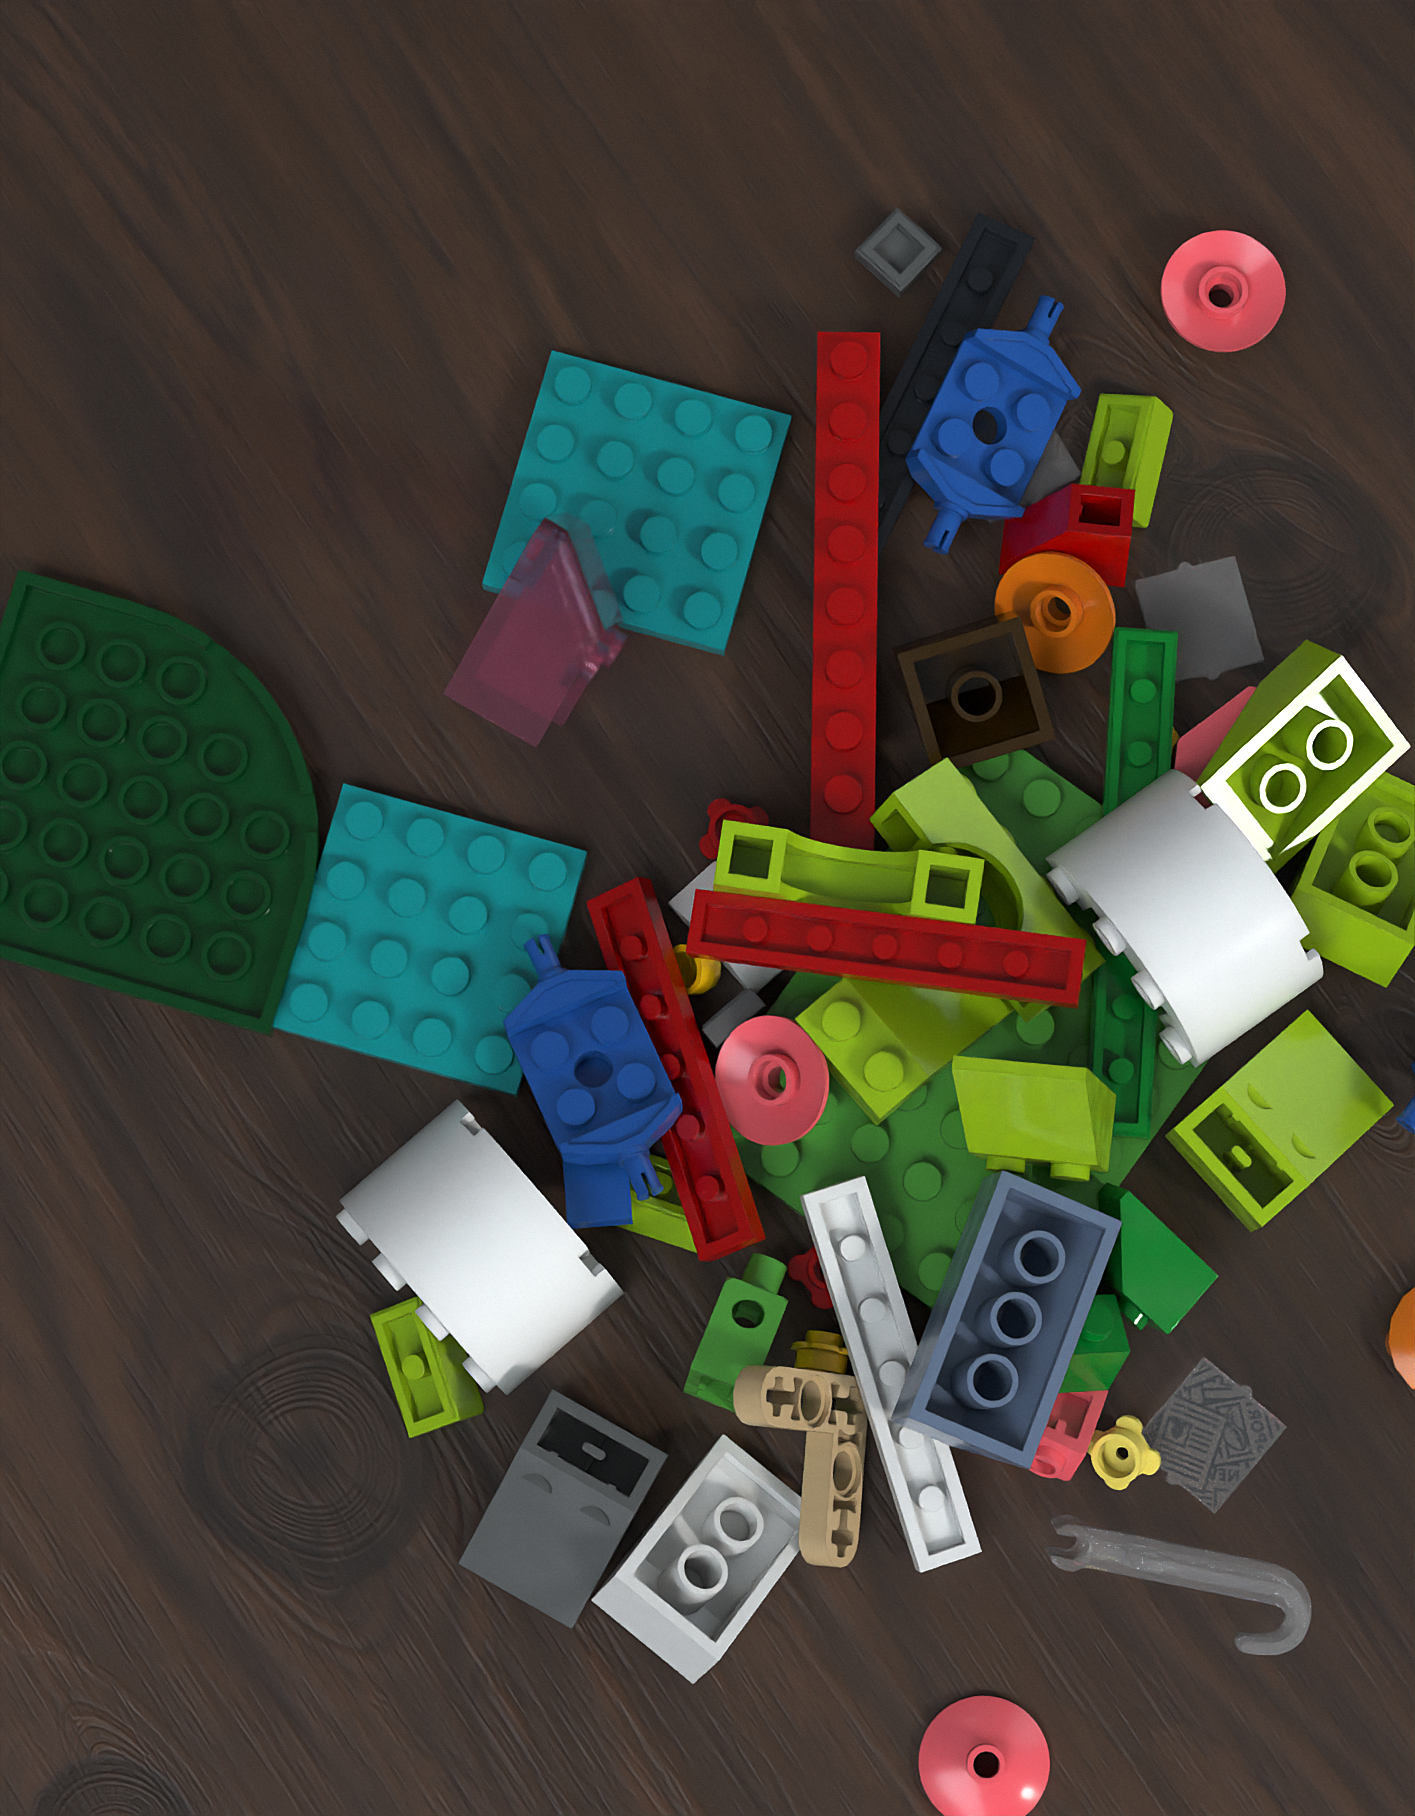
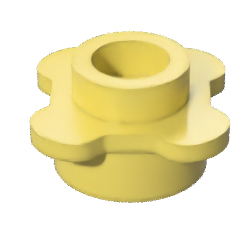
M1131 1415L1121 1416L1116 1421V1425L1105 1432L1095 1430L1087 1450L1088 1454L1091 1455L1092 1465L1097 1474L1104 1479L1110 1488L1115 1490L1125 1489L1133 1479L1142 1473L1146 1475L1154 1474L1161 1465L1160 1453L1156 1449L1150 1448L1142 1435L1143 1426L1141 1421ZM1119 1447L1127 1449V1458H1123L1118 1454Z

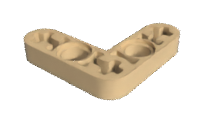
M746 1366L740 1371L733 1390V1405L736 1415L741 1422L752 1426L806 1431L799 1523V1547L803 1558L807 1563L817 1566L839 1568L847 1566L856 1553L859 1540L868 1420L856 1377L783 1366ZM767 1390H773L772 1403L766 1401ZM803 1390V1405L801 1410V1395ZM832 1398L836 1399L835 1410H831ZM835 1461V1473L833 1478V1466Z

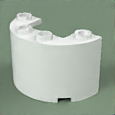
M1171 769L1045 858L1053 868L1046 876L1055 892L1066 905L1070 906L1076 901L1082 910L1092 907L1100 918L1093 923V927L1101 941L1113 955L1117 956L1123 951L1138 972L1131 977L1132 983L1144 1001L1153 1010L1161 1005L1165 1011L1158 1015L1166 1029L1159 1033L1163 1043L1181 1065L1189 1060L1194 1068H1196L1323 977V965L1319 953L1314 948L1305 954L1299 940L1310 932L1286 891L1248 838L1217 802L1204 809L1193 798L1202 792L1199 785L1184 773Z
M456 1099L339 1201L345 1209L336 1215V1218L360 1246L368 1239L374 1243L381 1254L372 1262L397 1291L407 1283L424 1303L415 1310V1313L438 1340L441 1341L451 1333L470 1357L462 1365L482 1389L488 1393L497 1385L508 1395L621 1297L624 1292L601 1263H598L590 1254L587 1246L493 1137L484 1128L480 1127L474 1120L473 1115L463 1104Z

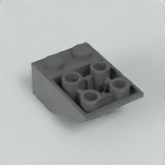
M552 1389L458 1564L572 1629L668 1455Z

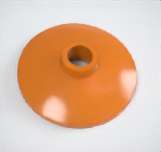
M1044 551L1020 559L1004 574L995 595V615L1013 610L1021 617L1036 669L1056 674L1080 671L1093 664L1106 651L1112 640L1116 615L1110 591L1094 569L1082 560L1069 554ZM1055 597L1065 601L1071 614L1063 613L1057 608Z

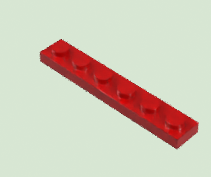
M636 877L586 901L607 970L623 972L628 991L675 1093H679L682 1100V1113L672 1127L661 1137V1141L699 1261L713 1262L762 1241L766 1237L651 879Z
M695 889L685 953L692 958L1078 1009L1087 941L1086 939Z

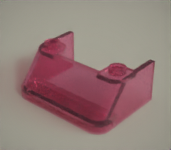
M567 512L548 516L542 520L443 693L534 747H538L552 721L562 727L565 725L587 684L592 682L602 665L610 669L628 638L627 635L618 630L622 624L623 616L588 524Z

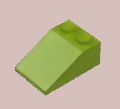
M1305 640L1260 682L1196 783L1199 785L1201 793L1211 805L1217 802L1258 851L1273 874H1275L1411 746L1344 657L1309 640Z
M1384 771L1312 838L1289 886L1287 895L1310 932L1299 940L1303 948L1309 951L1314 948L1321 957L1387 988L1415 945V786Z
M843 978L799 1014L794 1021L824 1053L830 1073L877 1126L949 1066L953 1061V1055H962L1012 1013L1015 1008L1008 999Z
M953 1055L952 1073L968 1152L980 1160H986V1171L997 1173L1004 1170L1013 1175H1024L1025 1164L1051 1167L1050 1177L1083 1182L1089 1181L1090 1171L1108 1173L1116 1094L1088 1068Z

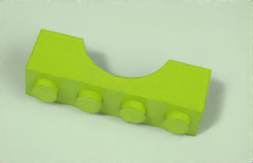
M948 757L893 792L869 818L870 822L894 852L920 849L985 859L980 894L992 911L996 927L1086 939L1087 948L1082 982L1106 962L1095 948L1094 941L1089 933L1077 925L1056 898L1050 883L1035 871L1016 846L1012 834L997 822L977 796L971 781L959 773ZM1008 1000L1025 1023L1051 1006Z
M723 820L713 891L975 925L985 859L920 849L907 852L853 849L811 840L789 829Z

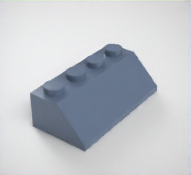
M1004 1170L984 1177L890 1421L949 1446L1020 1468L1030 1469L1122 1221Z

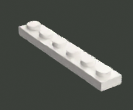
M857 1176L799 1195L915 1570L921 1573L982 1552L949 1445L890 1421L918 1345L865 1176Z

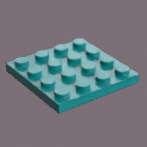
M552 350L483 578V590L724 656L792 416Z
M343 783L317 869L308 916L273 1027L275 1030L518 1098L524 1073L506 1035L503 1020L537 985V980L539 979L523 945L529 939L534 938L540 953L543 954L539 946L538 935L548 934L556 955L559 957L588 858V852Z

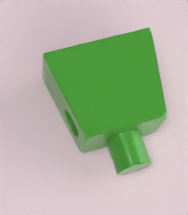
M752 1253L741 1280L727 1277L691 1365L683 1390L684 1393L736 1413L733 1405L735 1381L740 1371L746 1366L764 1364L788 1300L784 1297L777 1295L787 1270L783 1263L766 1255ZM740 1317L747 1318L753 1322L755 1328H743L734 1319Z

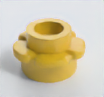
M806 1331L805 1341H797L791 1345V1349L796 1352L794 1368L846 1375L847 1363L850 1358L847 1349L843 1348V1336L824 1331Z

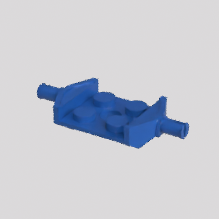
M1045 295L1039 297L1026 329L1005 331L978 328L965 333L905 459L912 478L935 501L933 508L939 511L926 539L923 541L925 547L932 548L933 546L932 551L938 554H948V549L961 522L966 521L967 518L1011 520L1022 517L1025 508L1018 504L1067 401L1077 399L1080 395L1081 388L1053 348L1049 346L1050 341L1048 338L1060 313L1064 309V305L1061 302H1056L1054 305L1053 303L1056 299ZM979 410L989 412L997 423L996 437L990 444H985L978 440L973 431V419Z
M548 934L538 935L539 946L543 954L540 953L534 938H531L523 947L527 951L539 979L537 980V985L503 1020V1025L563 1162L583 1166L618 1163L620 1168H625L639 1201L649 1199V1192L643 1179L647 1181L654 1197L662 1192L664 1187L660 1183L648 1157L650 1156L649 1148L672 1127L682 1113L683 1105L679 1093L674 1091L628 991L626 978L622 971L567 970L562 968ZM590 1058L603 1059L613 1070L610 1079L599 1087L584 1086L575 1077L576 1070L583 1061Z

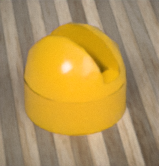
M687 944L675 946L673 950L687 994L700 995L715 987L721 975V962L689 957L685 953Z

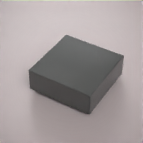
M897 207L855 250L854 258L900 298L942 255L943 248Z
M745 988L702 1025V1038L716 1054L719 1053L725 1040L736 1027L751 1018L762 1016L765 1013V1003L751 988L749 990Z

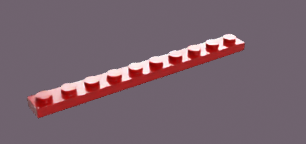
M817 332L810 839L841 847L874 851L875 827L869 818L875 813L880 333Z

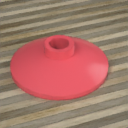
M1217 230L1205 232L1189 239L1174 252L1162 276L1160 295L1162 307L1169 323L1186 341L1208 351L1235 352L1258 343L1274 328L1283 311L1286 286L1279 263L1263 244L1239 232ZM1214 290H1222L1229 295L1231 303L1226 307H1217L1210 301L1209 293Z
M779 1015L751 1018L740 1024L730 1033V1036L725 1040L719 1052L715 1069V1081L728 1121L742 1136L762 1145H783L802 1138L819 1121L826 1106L829 1093L828 1066L824 1053L794 1020ZM782 1069L786 1076L785 1089L781 1086L779 1081V1075Z
M980 1695L960 1699L948 1705L935 1716L927 1727L920 1744L918 1768L920 1780L928 1798L944 1816H1026L1038 1803L1046 1788L1050 1771V1757L1048 1746L1040 1727L1024 1709L1000 1697ZM984 1751L994 1753L998 1760L996 1772L988 1777L979 1776L973 1767L975 1757Z

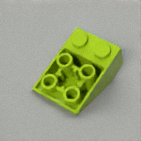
M1307 1009L1170 1130L1165 1137L1250 1232H1253L1263 1227L1385 1115L1394 1104Z

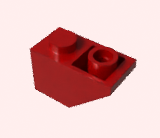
M1072 483L1025 508L1021 518L1005 520L999 574L1004 575L1016 562L1028 555L1044 551H1054L1069 554L1088 564L1102 578L1106 586L1124 587L1136 490Z

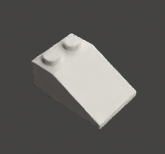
M722 1434L630 1548L591 1601L694 1684L721 1659L799 1552L801 1497L727 1436Z

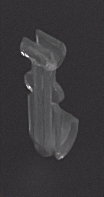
M1060 1515L1051 1519V1524L1058 1535L1077 1538L1075 1545L1070 1549H1061L1053 1546H1046L1045 1548L1051 1562L1057 1568L1064 1571H1077L1085 1567L1280 1607L1284 1612L1285 1620L1277 1630L1269 1633L1236 1632L1234 1644L1241 1652L1254 1655H1279L1295 1648L1306 1635L1311 1621V1599L1305 1584L1288 1568L1273 1562L1086 1526L1078 1518L1071 1515Z

